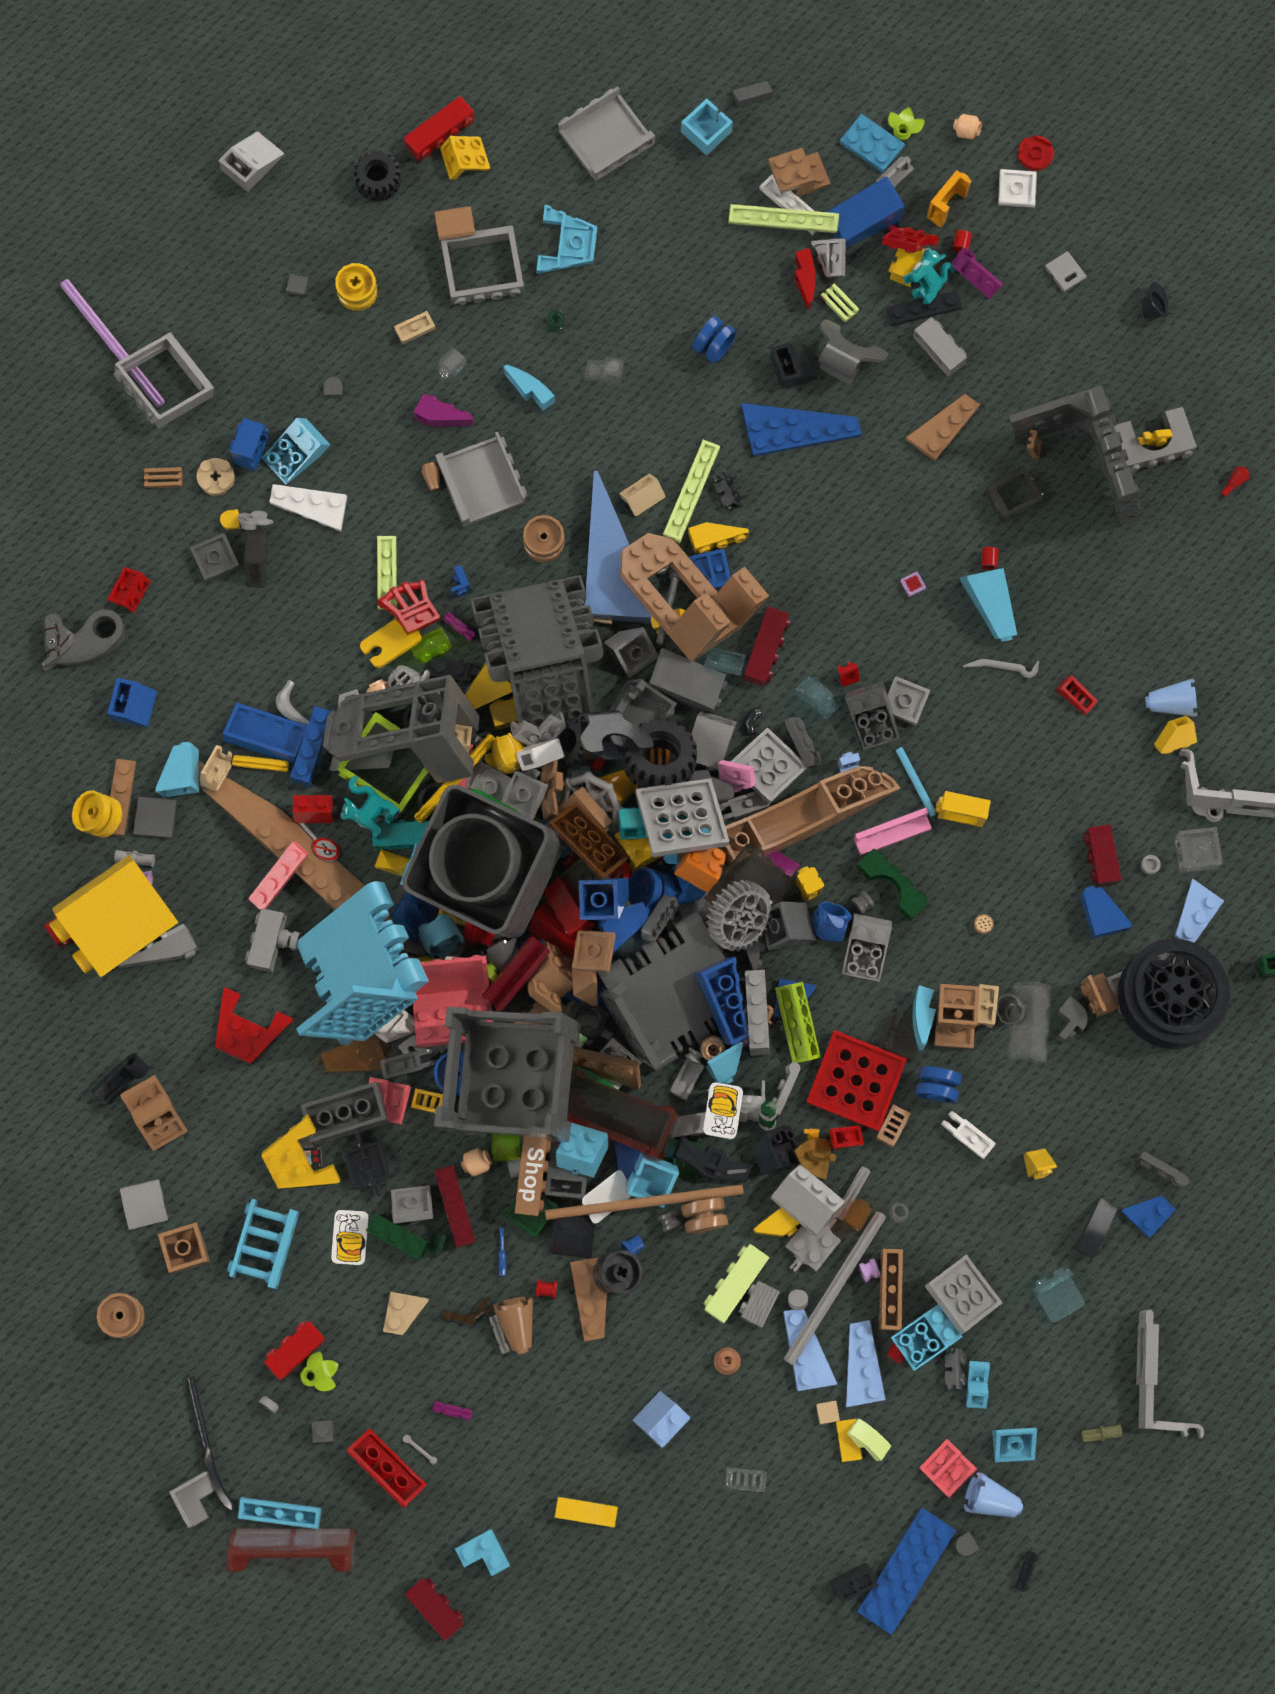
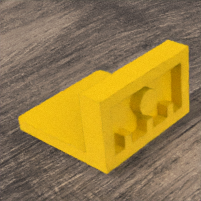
M450 136L440 147L450 180H456L464 170L488 171L490 169L480 137Z
M619 832L615 834V838L622 849L630 856L629 871L631 874L636 869L645 867L662 857H652L647 838L620 840Z

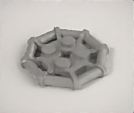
M586 772L584 775L572 779H566L558 806L569 798L571 790L576 792L580 789L578 784L585 782L586 787L584 789L607 815L608 812H613L611 818L613 822L607 826L609 830L606 833L615 834L618 824V811L624 808L620 805L615 794L614 785L597 778L591 772ZM593 784L596 785V786H598V787H600V788H602V789H604V790H603V791H602V790H599V791L596 790V789H595L596 787L593 786Z

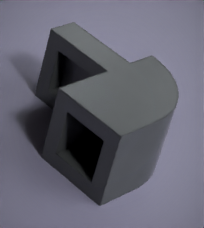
M1070 996L1056 1012L1059 1017L1068 1023L1057 1036V1039L1062 1043L1066 1039L1068 1041L1071 1040L1076 1033L1074 1029L1081 1033L1087 1024L1086 1010L1078 1001Z

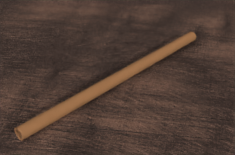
M743 1185L550 1209L545 1210L546 1220L743 1195L744 1193Z

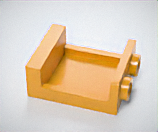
M956 170L930 202L926 218L940 228L946 222L950 208L946 204L953 195L957 193L964 199L967 196L971 180L965 173H960Z

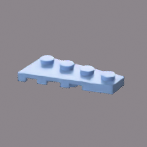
M804 1309L783 1312L789 1348L808 1320ZM813 1333L793 1365L797 1391L837 1385L816 1335Z

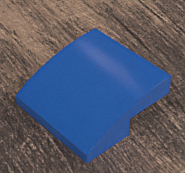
M407 892L399 901L390 917L397 925H404L409 939L414 943L419 941V927L434 921L438 911L432 904Z

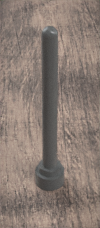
M670 567L668 576L671 581L666 602L672 608L677 584L681 578L677 571ZM662 627L659 628L656 640L659 645L664 643L666 635Z

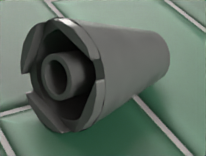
M503 936L494 941L491 946H488L489 948L486 951L483 948L480 953L482 956H486V961L491 963L498 970L497 972L500 973L517 953L519 946L516 938Z

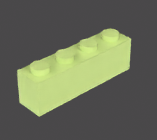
M751 1244L748 1247H742L738 1253L740 1257L736 1264L732 1262L726 1270L729 1275L725 1280L722 1278L715 1286L717 1289L715 1295H709L703 1303L706 1306L704 1311L722 1324H724L770 1258Z

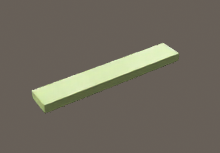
M731 204L728 223L837 233L839 213Z
M706 440L702 441L664 530L663 537L674 539L677 543L681 542L719 452V445Z

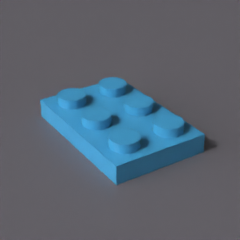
M863 114L857 118L840 140V144L882 173L887 170L905 147L902 141Z

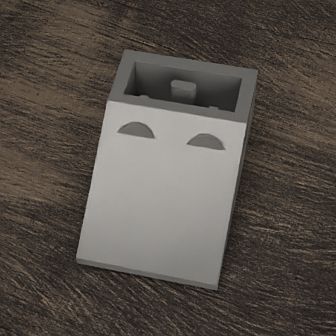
M257 131L231 147L218 161L221 171L249 192L285 153Z
M854 913L842 974L880 982L892 929V921Z

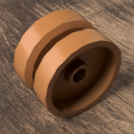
M546 515L536 516L529 520L524 528L523 543L525 551L530 558L537 562L546 563L555 560L563 552L565 535L563 527L558 520Z
M723 1198L697 1200L682 1205L683 1217H696L685 1223L686 1234L706 1232L728 1226L727 1215H714V1213L720 1212L725 1208Z
M116 1293L109 1295L98 1307V1325L104 1333L111 1337L121 1339L132 1337L140 1331L144 1324L145 1313L143 1306L139 1300L128 1294ZM121 1312H122V1313H123V1318H122V1319H118L117 1316H118V1315H121Z

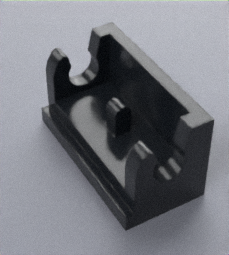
M866 1562L830 1580L842 1604L878 1586L871 1568Z

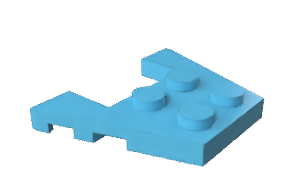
M545 205L543 223L561 225L558 257L538 255L537 274L593 264L597 226L579 218L570 217L563 211H557L552 209L551 206Z

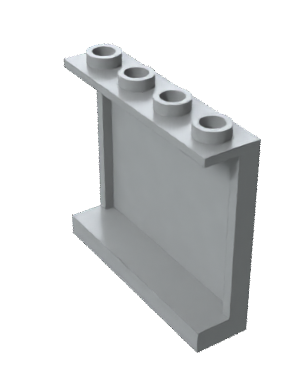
M619 87L609 89L602 97L593 99L589 105L579 108L572 116L563 118L558 124L559 134L595 182L655 144V135L652 131L648 132L619 94Z
M495 432L496 437L446 456H443V453L435 455L437 465L463 527L526 503L525 497L528 496L524 486H520L519 480L521 478L517 469H513V458L510 453L507 454L505 439L500 437L498 432Z

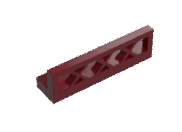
M531 935L482 996L501 1012L547 957L550 950Z

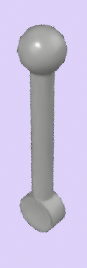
M409 1435L403 1437L405 1443H409L429 1459L432 1465L437 1463V1458L430 1456L413 1442Z

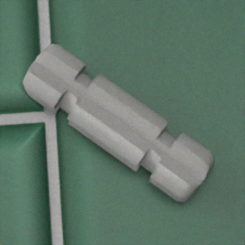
M497 1315L491 1316L489 1320L494 1327L493 1331L498 1344L500 1343V1351L502 1354L511 1351V1347L507 1342Z

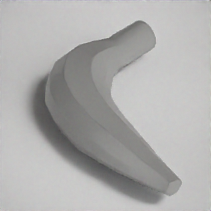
M288 680L285 687L276 696L277 708L289 720L308 726L309 721L296 711L290 703L289 695L295 683Z

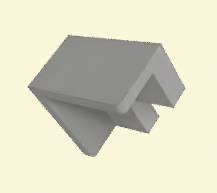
M558 712L555 716L549 715L539 727L523 720L520 724L512 721L510 728L514 739L530 746L556 739L566 728L563 714Z
M208 1471L170 1491L188 1528H192L209 1518L200 1499L215 1491Z

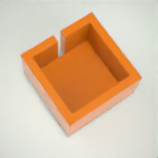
M718 848L681 853L680 864H677L674 874L701 890L708 892L719 881L722 871L721 867L724 865L727 853Z

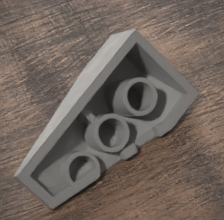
M182 924L161 935L162 940L159 942H150L144 947V951L141 952L139 950L119 964L118 967H133L182 959L184 957L188 959L196 955L195 952L199 949L189 929Z

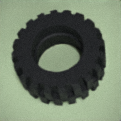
M652 719L649 720V723L645 721L639 724V728L647 731L654 743L650 749H667L677 757V760L668 765L652 764L643 756L650 749H638L633 742L626 738L623 767L625 768L626 776L630 777L629 781L632 784H638L637 788L640 789L688 782L692 779L696 766L697 745L693 740L692 734L690 732L686 733L687 729L682 725L680 727L677 726V723L674 721L666 722L667 719H661V721Z

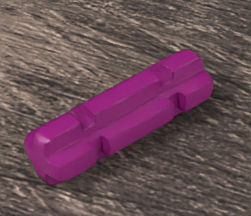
M450 612L446 613L443 617V621L446 624H450L462 636L465 635L467 640L472 641L475 638L476 632L471 628L469 629L466 624L455 618Z
M437 1401L433 1406V1412L441 1414L442 1412L444 1415L456 1418L462 1417L465 1420H470L472 1416L471 1409H461L462 1407L450 1404L443 1405V1403Z

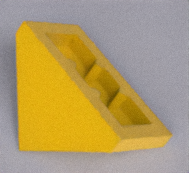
M381 849L375 868L403 877L406 864L409 863L410 859Z

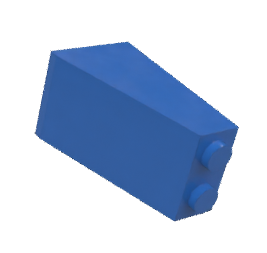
M888 176L828 211V213H839L837 233H834V238L846 239L845 248L889 228L890 225L900 223L905 206Z

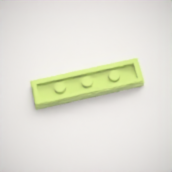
M377 536V588L379 599L388 593L389 588L397 587L396 536ZM392 598L389 602L397 608V602Z

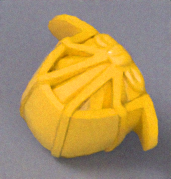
M511 733L496 737L491 746L492 752L485 755V762L505 774L514 773L515 770L520 771L521 766L516 753L528 745L514 739Z

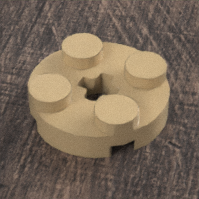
M212 458L200 464L197 471V481L202 490L207 494L219 496L225 494L233 486L235 474L228 461ZM214 473L221 475L217 481L211 478V475H214Z

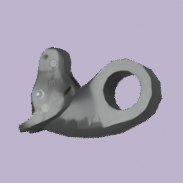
M102 609L96 611L88 618L82 628L76 634H73L64 627L63 621L58 614L47 615L44 618V646L47 659L41 664L44 671H49L57 665L85 664L109 655L121 645L125 638L126 629L121 617L112 610ZM109 621L116 625L115 633L109 638H99L95 634L96 628L103 622Z

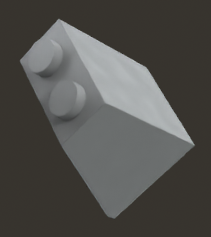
M702 710L699 712L692 731L693 740L697 745L696 765L698 763L705 765V768L710 771L718 770V763L725 759L737 723L736 721Z

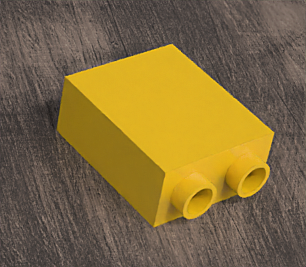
M129 854L54 906L52 910L57 919L49 925L62 943L72 938L80 948L72 957L85 974L95 969L99 976L102 977L179 922Z

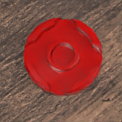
M1039 135L1025 138L1018 149V159L1021 164L1033 171L1047 168L1052 163L1054 157L1051 142Z

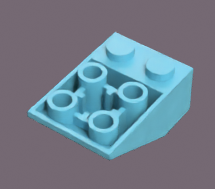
M296 418L265 453L262 459L286 485L320 458L330 444L307 419Z
M936 1305L892 1336L891 1339L913 1371H915L962 1338V1335L941 1307Z

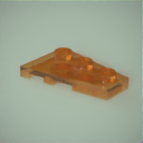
M375 1034L365 1041H353L349 1045H342L321 1053L327 1072L382 1070L380 1060L385 1059L378 1037Z

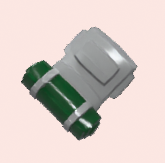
M762 1080L761 1096H742L739 1121H757L762 1131L774 1129L776 1126L777 1107L773 1102L765 1101V1080Z

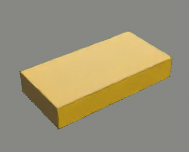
M856 1419L836 1421L842 1462L862 1459L861 1448L847 1434Z

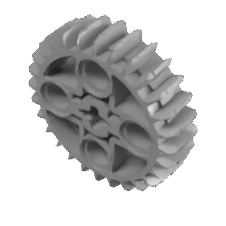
M740 880L739 883L734 881L733 886L727 885V890L721 889V895L716 894L718 898L716 901H712L713 907L708 908L711 913L706 915L710 919L706 924L709 926L707 928L710 932L709 936L713 938L715 943L731 951H740L741 948L745 950L747 945L752 947V942H758L757 938L759 936L763 937L762 932L767 930L766 925L770 924L768 919L773 916L769 912L773 909L770 906L772 904V901L769 899L770 895L766 893L764 888L748 880Z

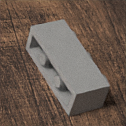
M931 317L914 330L913 338L948 377L966 363V352L955 344L950 334L945 333L939 321H935Z
M261 908L260 913L257 914L255 924H257L256 931L252 932L250 939L252 943L251 950H248L246 954V962L250 968L273 972L279 951L277 946L280 930L285 928L287 916L284 913Z

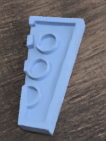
M870 1320L850 1324L846 1407L885 1400Z

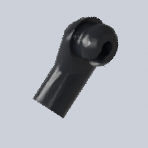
M759 708L750 709L744 718L748 736L756 734L754 722L762 716V711Z

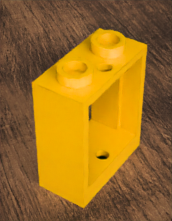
M945 791L943 797L940 796L939 801H937L935 812H938L937 818L983 827L988 818L991 800Z

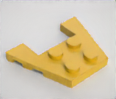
M309 1115L304 1116L297 1125L291 1127L284 1136L278 1138L262 1152L261 1156L278 1189L340 1182V1177L333 1164L313 1171L298 1141L316 1132Z

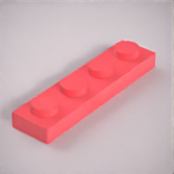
M296 841L292 842L249 897V900L258 909H267L309 853Z

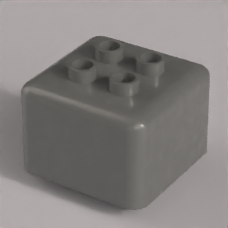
M451 785L444 790L403 876V887L409 894L487 932L508 938H518L525 932L563 852L565 842L550 827L462 786Z

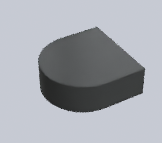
M331 377L325 381L324 397H343L342 382L338 378Z
M969 1531L958 1537L955 1542L957 1552L963 1556H969L980 1549Z

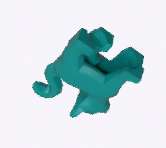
M929 247L924 249L922 259L915 264L912 272L902 277L906 284L919 282L920 287L913 289L911 293L914 298L924 297L923 304H930L936 297L938 291L947 280V270L949 269L951 273L955 272L952 264L946 262L942 265L939 276L934 270L933 265L943 260L946 255H939Z
M353 776L348 782L349 790L355 794L367 793L369 797L360 810L353 802L345 798V804L342 807L340 817L343 820H354L361 827L371 830L373 837L378 839L383 832L375 822L380 815L383 816L385 822L390 825L400 809L392 802L383 799L372 787L368 785L357 787L358 777Z

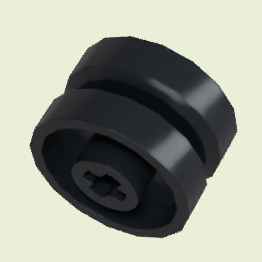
M618 1250L603 1254L597 1259L593 1268V1278L596 1286L607 1295L616 1296L630 1293L639 1286L642 1280L643 1270L641 1263L629 1251Z

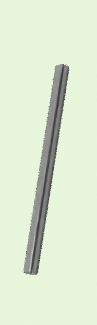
M877 1211L785 1355L784 1360L787 1363L795 1364L885 1221L886 1217L884 1214Z

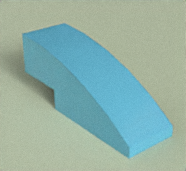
M509 365L503 367L505 376L525 401L532 397L543 411L555 403V396L539 380L518 368Z
M919 985L913 1002L912 1018L915 1039L919 1050L923 1051L936 1009L929 1007L934 990Z

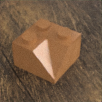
M197 1222L158 1234L170 1274L210 1263L206 1245Z

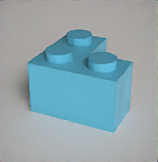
M492 1529L455 1549L464 1567L483 1558L491 1576L510 1566Z

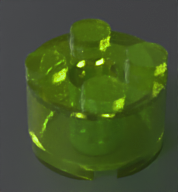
M491 1134L492 1142H494L491 1143L493 1161L521 1160L519 1136Z

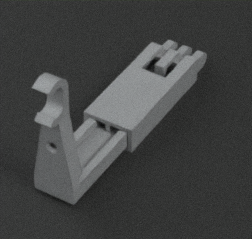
M1189 749L1180 750L1179 755L1188 758V762L1184 761L1180 768L1185 769L1187 806L1225 809L1226 813L1275 818L1274 793L1233 789L1232 792L1199 789L1194 754Z
M1152 1310L1140 1311L1136 1385H1140L1138 1428L1181 1431L1182 1437L1188 1435L1187 1430L1189 1428H1195L1198 1431V1438H1203L1204 1429L1199 1424L1153 1421L1154 1385H1157L1159 1324H1153L1154 1313Z

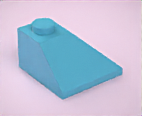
M741 1041L707 1062L706 1068L716 1083L729 1085L734 1081L733 1077L736 1075L743 1047Z

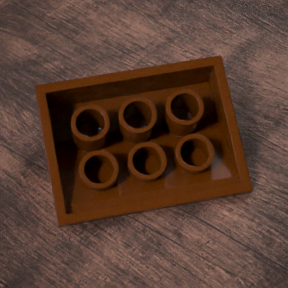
M576 802L547 824L602 880L610 878L630 858Z

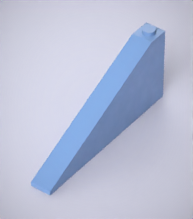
M594 471L586 581L587 600H585V606L590 605L593 617L613 618L612 621L651 623L650 612L619 577V569L621 568L620 553L629 546V542L598 471Z

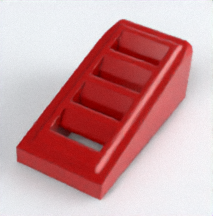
M1072 675L1067 676L1055 689L1063 698L1085 715L1098 702ZM1075 689L1078 690L1074 696L1071 694ZM1081 694L1084 695L1080 701L1077 700ZM1086 699H1089L1090 701L1084 707L1082 704Z

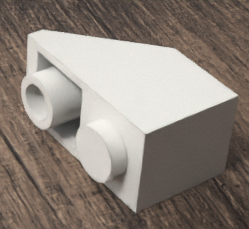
M558 738L527 746L516 753L522 771L536 768L564 757Z

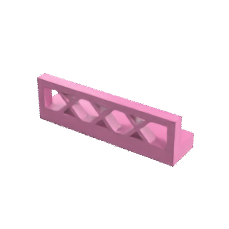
M927 808L855 834L854 842L860 856L868 854L873 848L879 850L930 831L932 827L927 818L929 813Z

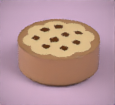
M986 914L979 915L974 921V929L980 934L989 933L994 926L993 919Z

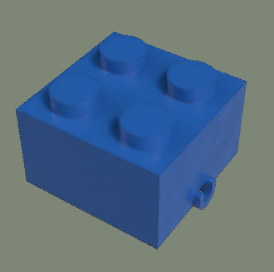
M243 418L241 424H238L236 428L237 436L235 440L231 441L229 451L235 465L256 471L268 441L267 433L269 430L265 428V425Z

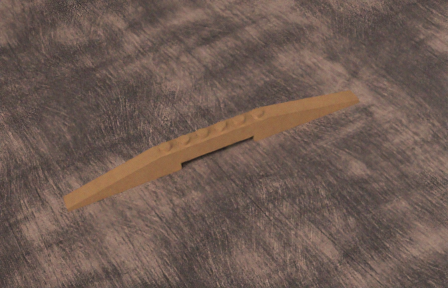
M199 761V787L278 859L294 841L309 853L295 874L333 910H336L365 886L337 860L328 862L317 858L312 852L314 840L278 807L227 777L218 792L201 786L200 774L205 764ZM408 955L409 958H417L416 956Z

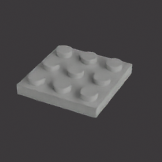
M768 728L731 761L754 767L756 784L751 788L769 805L808 768Z
M967 1255L925 1285L926 1289L961 1335L1002 1304V1301Z

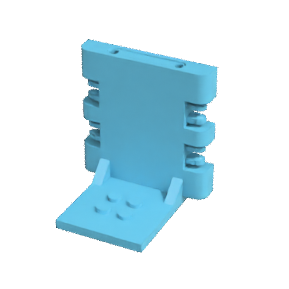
M375 881L365 885L297 941V947L305 966L312 968L314 973L322 971L316 977L318 983H316L315 989L320 1000L327 1002V1005L296 1028L299 1035L338 1039L339 1044L349 1045L354 1040L365 1041L418 1000L415 992L429 982L419 959L409 958L407 953L398 955L404 949L402 943L409 938L404 925H394L392 920L383 922L389 916L387 910L394 905L384 882Z

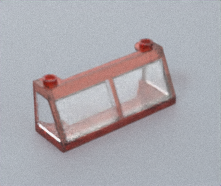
M233 1529L227 1551V1572L242 1571L246 1568L248 1561L253 1560V1558H330V1563L334 1570L339 1572L354 1571L355 1529Z

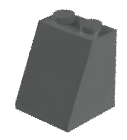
M779 902L771 907L773 910L769 913L773 916L768 919L770 924L766 925L767 930L763 931L768 950L803 946L816 940L806 903Z

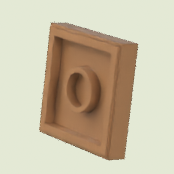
M578 930L572 969L610 972L616 934L613 932Z

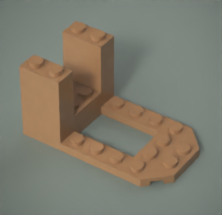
M648 533L624 548L620 553L621 568L619 569V577L691 663L740 630L769 597L746 567L733 574L720 591L717 592L674 539ZM669 565L677 571L682 581L697 597L681 617L675 613L648 580Z

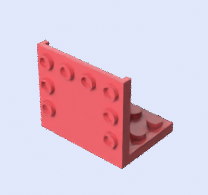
M474 955L469 958L454 957L450 960L420 961L429 982L415 992L418 1000L413 1003L417 1048L449 1044L450 1029L445 1027L447 1007H464L474 1011H492L491 1003L482 996L489 987L486 956ZM462 1035L461 1043H465L466 1037Z

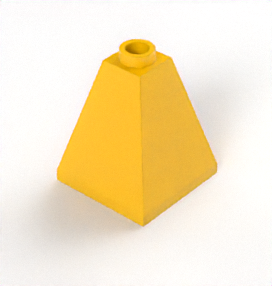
M485 662L464 695L473 708L477 709L511 693L512 688L508 681H492Z

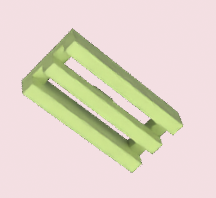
M835 283L820 296L844 322H847L859 312V308ZM833 291L852 309V311L833 293ZM828 295L848 314L847 316L831 301Z

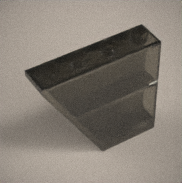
M746 844L704 899L713 906L712 901L717 900L716 894H722L721 889L727 890L728 884L733 886L734 881L739 883L740 880H748L764 888L766 893L770 895L769 899L772 901L770 906L798 893L800 889L794 885L796 881L789 875H784L785 871L778 865L774 866L775 861L763 855L765 852L757 845L752 847Z

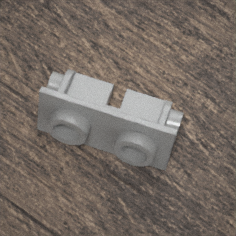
M908 156L900 157L876 181L878 182L888 176L893 187L897 186L914 170L910 165L911 159Z

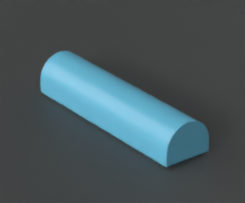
M241 1497L238 1519L318 1529L322 1508Z

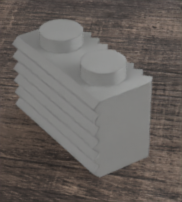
M760 1281L756 1285L752 1283L747 1293L750 1295L748 1302H743L739 1310L742 1313L740 1318L762 1328L780 1291Z

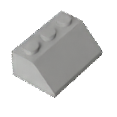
M801 1164L786 1177L770 1198L815 1236L839 1214L845 1204L842 1198Z

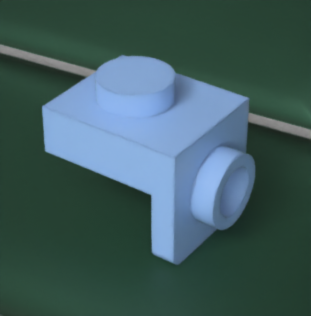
M852 752L843 754L838 762L840 772L859 767V754H853Z

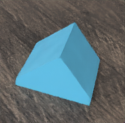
M1036 1428L992 1431L995 1462L1035 1460Z

